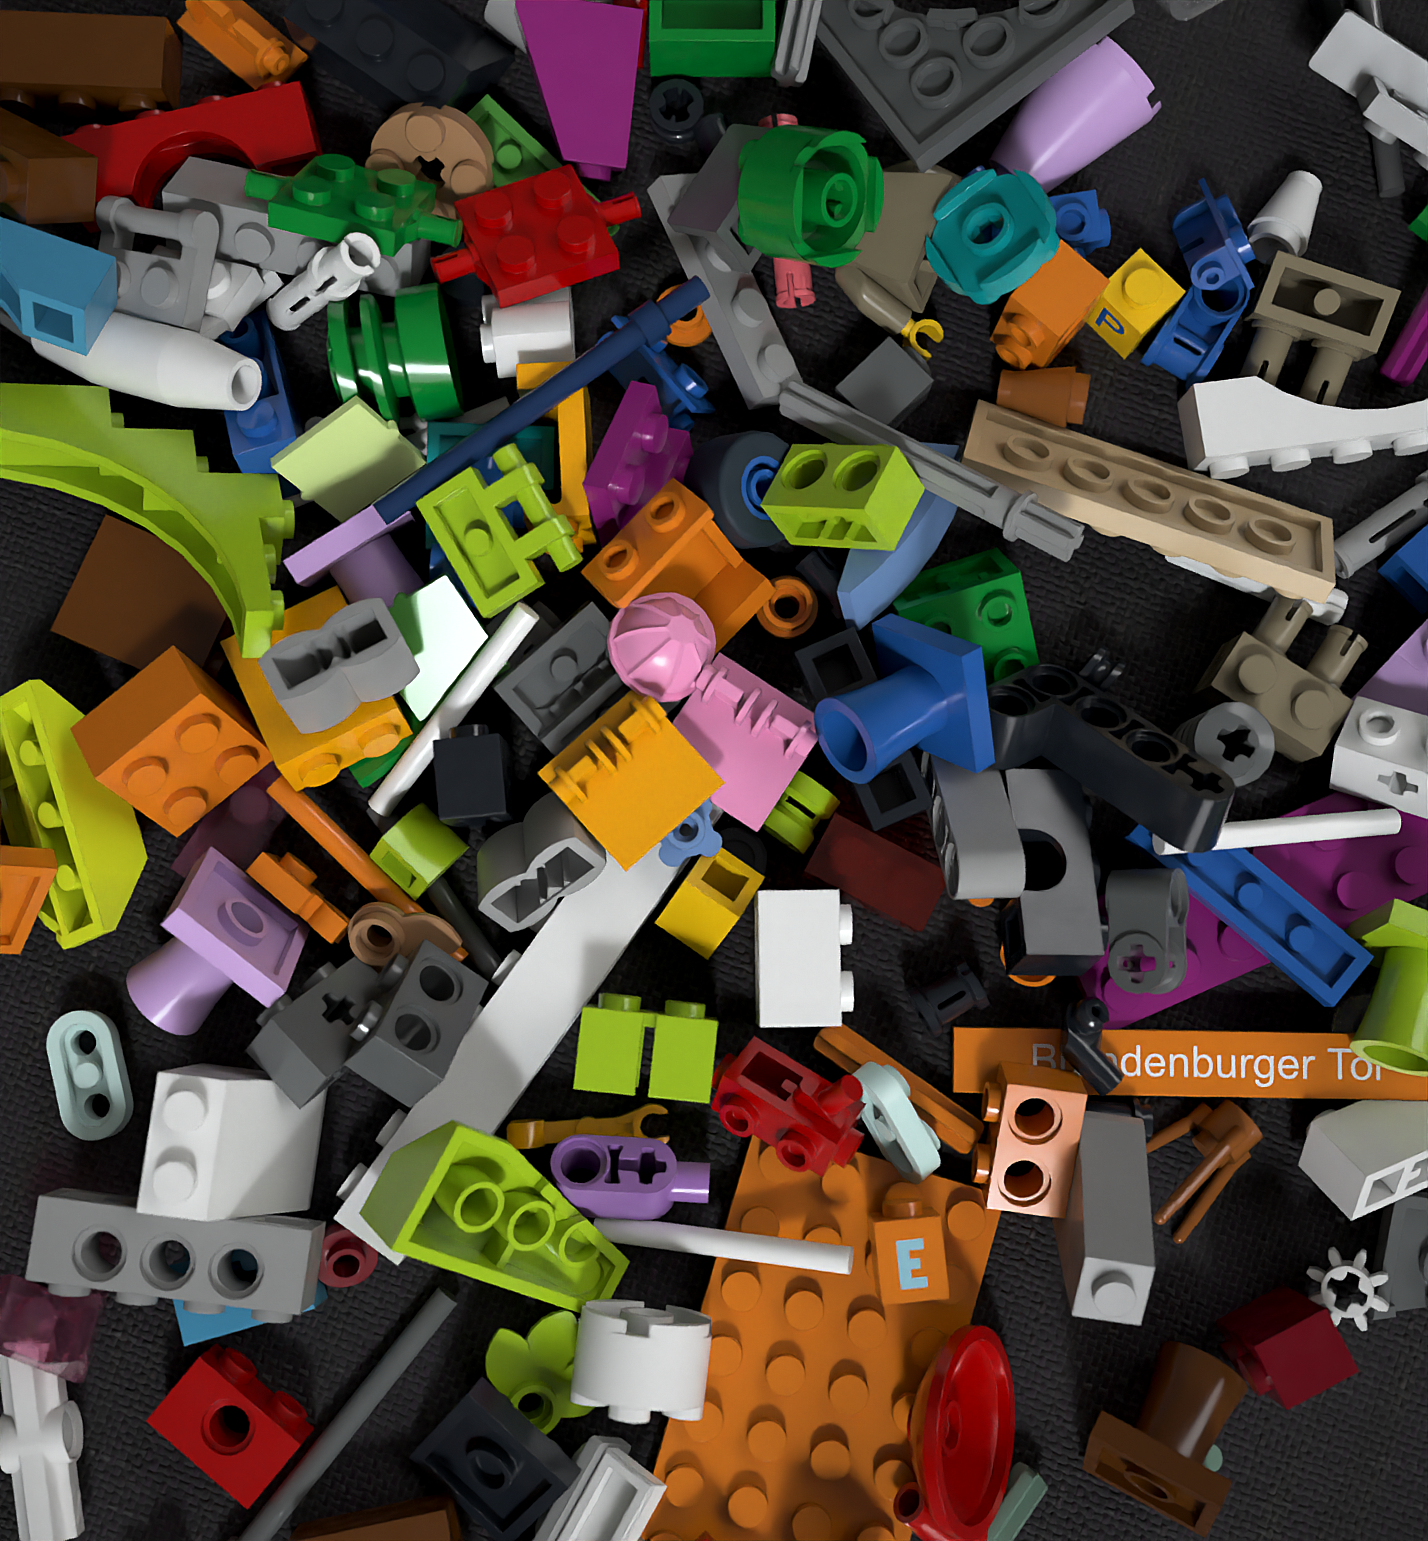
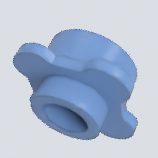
M709 798L661 840L662 846L658 854L660 860L667 866L678 867L685 858L694 857L699 854L705 857H712L721 849L722 837L713 830L709 817L712 811V803ZM681 825H690L692 833L686 837L682 836L679 833Z

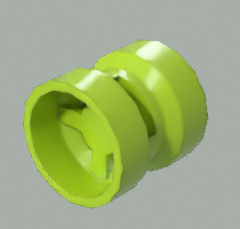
M798 770L761 827L792 850L804 855L814 841V828L820 820H827L832 816L840 805V801L818 782ZM788 799L790 802H792L794 805H796L798 808H800L810 816L808 817L802 811H800L798 808H796L786 800Z

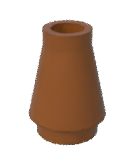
M1076 366L1020 371L1002 369L996 406L1009 408L1065 429L1067 423L1082 425L1091 374L1077 373Z

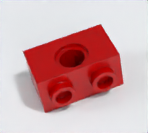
M216 1343L195 1361L146 1422L248 1510L315 1428L305 1420L307 1413L296 1399L283 1391H276L274 1394L255 1377L257 1369L245 1355L233 1348H226L224 1350ZM224 1406H237L247 1414L250 1423L249 1432L237 1433L227 1427L223 1419Z

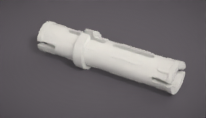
M350 233L336 247H324L313 255L307 265V270L295 277L283 289L276 291L272 295L273 298L268 299L266 312L270 321L282 330H294L304 320L325 307L328 301L344 300L353 294L360 284V279L374 272L373 268L376 269L380 264L381 254L374 240L363 233ZM352 254L355 258L352 257L350 259L349 255ZM294 305L296 310L291 311L289 308Z

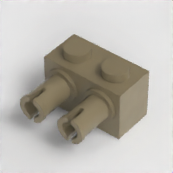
M1277 250L1265 263L1243 320L1252 323L1251 326L1256 329L1240 374L1236 378L1258 376L1263 364L1259 378L1276 387V382L1292 341L1303 340L1312 343L1311 347L1316 349L1297 397L1313 403L1316 402V404L1335 407L1352 361H1359L1377 353L1401 291ZM1323 385L1322 390H1321L1320 395H1319L1318 400H1317V396H1318V394H1319V391H1320V389H1321V386Z
M1276 592L1272 603L1252 635L1242 632L1224 643L1190 696L1209 709L1228 702H1241L1256 708L1268 720L1274 733L1275 751L1297 764L1322 755L1353 705L1354 701L1343 695L1339 688L1368 644L1359 634L1355 636L1352 642L1347 640L1353 630L1341 625H1331L1327 631V636L1305 670L1288 660L1285 653L1306 619L1310 618L1314 610L1305 600L1301 601L1298 607H1292L1296 599L1285 597Z

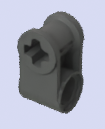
M1180 868L1112 870L1107 879L1105 893L1106 910L1109 918L1108 967L1110 976L1116 985L1127 992L1136 994L1147 992L1153 994L1169 993L1180 986L1186 977L1188 966L1186 920L1189 910V892L1185 874ZM1155 957V970L1141 971V958ZM1124 961H1127L1128 967H1124ZM1169 961L1173 964L1171 968H1169Z

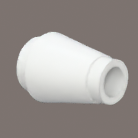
M1305 171L1291 172L1285 182L1282 183L1248 226V241L1258 261L1265 264L1277 250L1297 257L1305 253L1319 195L1322 191L1320 180L1313 174Z

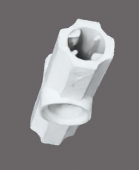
M59 1329L34 1331L3 1339L0 1341V1386L4 1410L0 1416V1467L6 1474H12L20 1541H65L78 1537L85 1531L76 1461L81 1456L83 1448V1423L77 1404L74 1401H68Z

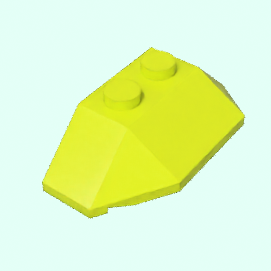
M41 679L28 680L0 696V799L2 803V818L11 846L48 848L55 851L58 870L38 913V917L45 926L56 933L57 942L65 950L75 948L116 930L148 856L133 806L94 778L70 730L85 715Z

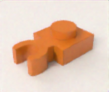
M262 852L245 871L294 914H299L316 932L331 944L334 941L340 944L348 934V926L351 919L323 898L324 895L311 885L318 876L293 854L287 852L281 859L277 855Z

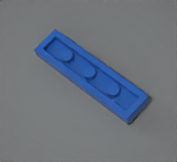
M1138 822L1123 837L1157 867L1180 868L1183 870L1187 880L1188 892L1324 1007H1334L1374 958L1371 953L1245 848L1211 850L1204 853L1188 852L1158 855L1153 847V833Z

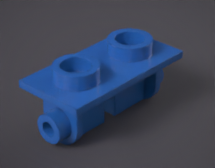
M1202 178L1199 180V184L1205 197L1189 206L1181 208L1174 216L1171 224L1172 232L1177 239L1188 267L1190 278L1193 284L1200 289L1215 290L1225 282L1241 274L1250 290L1255 286L1245 263L1255 259L1256 256L1227 194L1225 193L1215 199L1205 179Z
M614 315L611 318V321L618 329L629 322L628 318ZM612 330V331H609L608 333H606L604 336H602V337L599 339V341L597 342V344L600 343V342H601L602 340H604L605 338H607V337H608L609 335H611L612 333H614L615 331ZM666 338L651 348H648L645 344L608 369L626 391L631 380L642 382L646 379L651 385H655L662 414L667 416L668 427L688 432L694 425V421L689 417L691 413L712 414L716 410L704 396L708 391V387L702 378L688 365L682 363L678 366L665 352L664 348L668 345Z

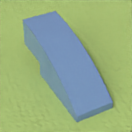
M920 442L958 462L960 460L959 445ZM925 489L894 551L850 548L837 589L847 629L854 626L855 630L860 631L885 610L915 579L940 544L954 518L957 505Z

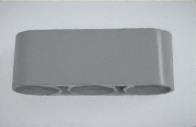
M923 751L920 774L934 803V806L926 811L950 898L957 900L1020 897L1025 885V856L999 770L987 767L976 774Z

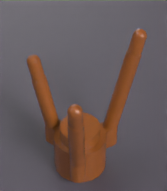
M1225 1099L1214 1110L1204 1102H1201L1186 1117L1152 1134L1149 1143H1146V1152L1150 1153L1196 1128L1199 1133L1192 1139V1142L1205 1157L1154 1214L1153 1220L1159 1225L1166 1223L1205 1180L1219 1168L1173 1233L1172 1239L1177 1244H1181L1186 1240L1235 1171L1251 1157L1249 1150L1263 1138L1260 1129L1254 1121L1230 1100Z

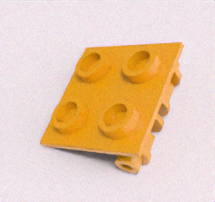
M630 690L537 772L625 872L725 784L724 780L665 717L667 714L651 695L643 697L633 690Z

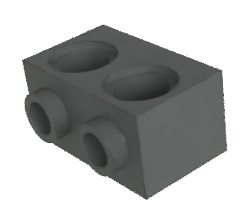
M427 939L418 944L406 957L399 953L394 954L375 981L374 985L382 990L377 1001L372 1000L364 1007L349 1031V1035L355 1038L356 1041L344 1065L411 1108L443 1082L489 982Z

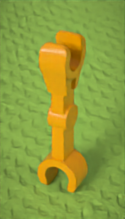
M648 1103L616 1117L594 1118L592 1116H585L581 1119L544 1121V1119L512 1120L506 1129L507 1141L515 1149L544 1147L549 1143H560L565 1138L573 1135L586 1134L652 1138L666 1144L670 1140L669 1135L648 1137L642 1133L640 1125L646 1115L652 1113L658 1115L668 1114V1110L660 1104Z

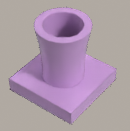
M371 505L283 561L297 584L311 590L333 576L350 604L369 598H382L386 607L393 604L397 593L403 592L408 595L425 584L393 540L394 537L416 524L410 511H407L392 523L386 525Z
M211 846L194 863L161 923L174 937L129 969L126 977L128 992L137 1008L146 1018L161 1029L177 1035H191L197 1032L216 1003L234 982L269 1008L286 992L311 926Z

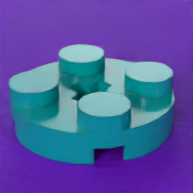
M993 169L974 173L956 184L941 199L933 214L937 224L933 230L932 241L926 236L925 250L928 261L936 274L952 291L969 296L977 304H990L1001 295L1025 283L1038 271L1042 264L1055 256L1059 248L1060 239L1055 231L1056 212L1054 206L1037 180L1025 171L1013 169L1016 175H997ZM993 224L998 229L1002 228L1000 234L994 240L981 244L985 240L982 231L987 226Z

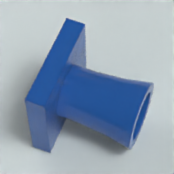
M892 613L872 623L880 680L854 691L823 699L817 704L814 712L815 731L820 736L818 741L825 756L843 777L854 783L864 784L869 782L890 762L912 746L976 774L995 763L982 647Z

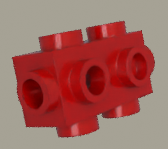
M754 1036L738 1057L728 1053L712 1076L711 1087L717 1090L711 1109L719 1113L723 1126L736 1136L748 1137L753 1134L773 1146L780 1162L792 1171L805 1172L810 1169L823 1178L833 1163L845 1169L864 1138V1134L855 1128L866 1103L859 1100L863 1095V1087L861 1082L853 1075H845L832 1084L794 1061L783 1052L776 1050Z

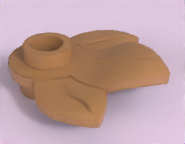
M372 902L362 906L353 915L348 926V938L353 953L362 962L369 964L378 974H380L394 954L399 953L406 957L424 939H427L449 955L455 952L463 942L455 929L444 919L427 912L405 914L398 907L385 902ZM373 925L385 928L392 937L380 936L374 930Z

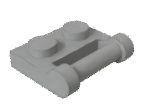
M110 195L103 197L98 202L95 218L101 230L98 251L116 257L117 305L113 311L200 332L219 238V225L215 216L210 212L188 209L183 214L135 206L128 198ZM135 232L180 240L183 245L181 258L174 259L132 251Z

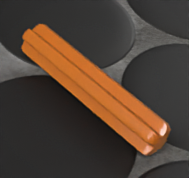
M842 1023V1026L821 1027L814 1038L812 1046L823 1057L849 1075H852L867 1062H874L882 1067L884 1065L892 1066L908 1083L911 1090V1095L908 1099L918 1117L932 1128L939 1139L962 1154H967L980 1140L985 1126L973 1114L844 1023Z

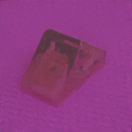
M0 1275V1355L71 1382L83 1383L103 1318V1296L98 1293L81 1297L55 1295L49 1293L47 1288L17 1275Z

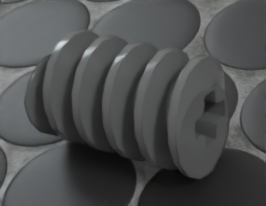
M1241 702L1222 703L1181 723L1170 735L1225 771L1233 779L1236 788L1258 779L1269 767L1275 752L1274 733L1268 720L1256 708Z

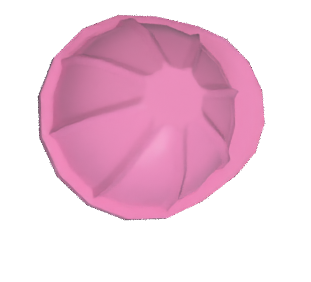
M656 593L633 600L627 607L620 608L610 622L607 636L610 661L621 680L638 695L643 697L651 695L657 702H675L694 693L698 689L694 686L705 667L708 664L711 665L717 642L713 624L705 611L692 599L678 593Z

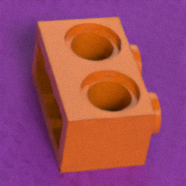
M1061 239L1055 256L1042 264L1031 278L1010 295L990 338L996 344L997 353L1015 370L1045 369L1085 325L1111 281Z
M1007 1061L999 1062L996 1082H986L982 1098V1120L989 1122L986 1143H976L971 1164L972 1182L980 1183L986 1208L1065 1219L1088 1096L1077 1071ZM1039 1098L1046 1101L1044 1108L1035 1115L1022 1116L1015 1113L1017 1107L1027 1099ZM1026 1160L1035 1163L1033 1169L1025 1175L1010 1176L1005 1173L1007 1168L1017 1161Z

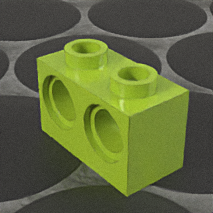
M792 444L760 506L785 535L791 545L894 551L925 487L909 465L905 455L897 446L887 444Z

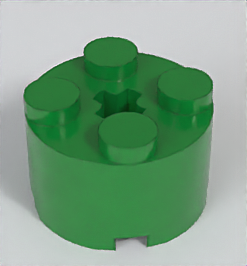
M792 124L777 126L767 131L759 140L752 139L743 146L739 155L741 176L738 186V211L740 217L738 234L742 242L747 246L755 247L758 251L770 257L829 268L841 267L855 260L863 251L855 249L861 241L865 232H875L880 221L884 203L882 168L877 157L868 156L861 144L866 141L859 134L850 131Z

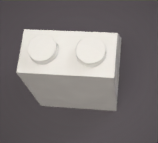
M200 1063L158 1072L136 1213L212 1221L310 1209L327 1088L299 1109L265 1071Z

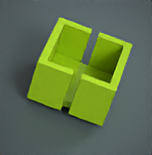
M603 993L599 994L598 1005L588 1004L582 1007L573 1089L635 1095V1089L639 1087L645 1027L655 1028L648 1097L700 1103L710 1102L718 1020L717 1017L705 1016V1004L667 1000L665 1012L640 1009L641 997Z

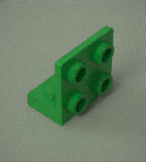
M997 547L919 572L915 579L886 608L889 614H895L980 645L982 647L986 686L1031 665L1039 664L1021 572Z

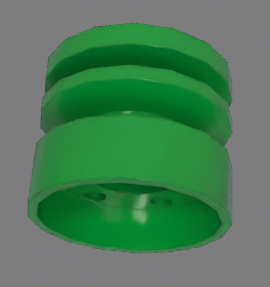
M437 282L395 289V320L384 321L380 308L371 294L360 295V326L357 325L354 312L347 299L328 301L327 354L333 384L342 404L349 401L355 395L373 410L374 402H377L382 418L386 422L390 420L397 422L398 427L400 424L401 397H411L421 422L464 416L463 393L453 336L444 298Z

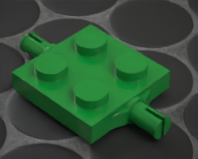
M323 154L315 156L294 177L287 176L283 178L259 172L255 169H251L246 175L244 184L245 195L249 198L254 197L268 201V227L337 244L344 241L348 234L359 232L366 234L374 240L380 254L394 257L405 244L414 240L419 241L421 238L451 245L454 248H457L461 240L463 230L461 219L456 220L431 214L435 209L436 185L416 180L415 175L405 170L390 168L376 171L357 166L351 158L344 155Z

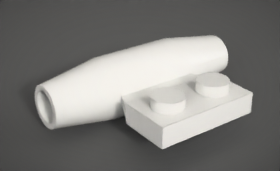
M157 245L151 254L180 259L182 252ZM214 258L200 332L113 311L87 356L32 337L31 342L39 356L98 386L175 407L244 411L256 402L262 386L260 368L254 360L213 340L226 330L231 332L235 330L265 284L255 267Z

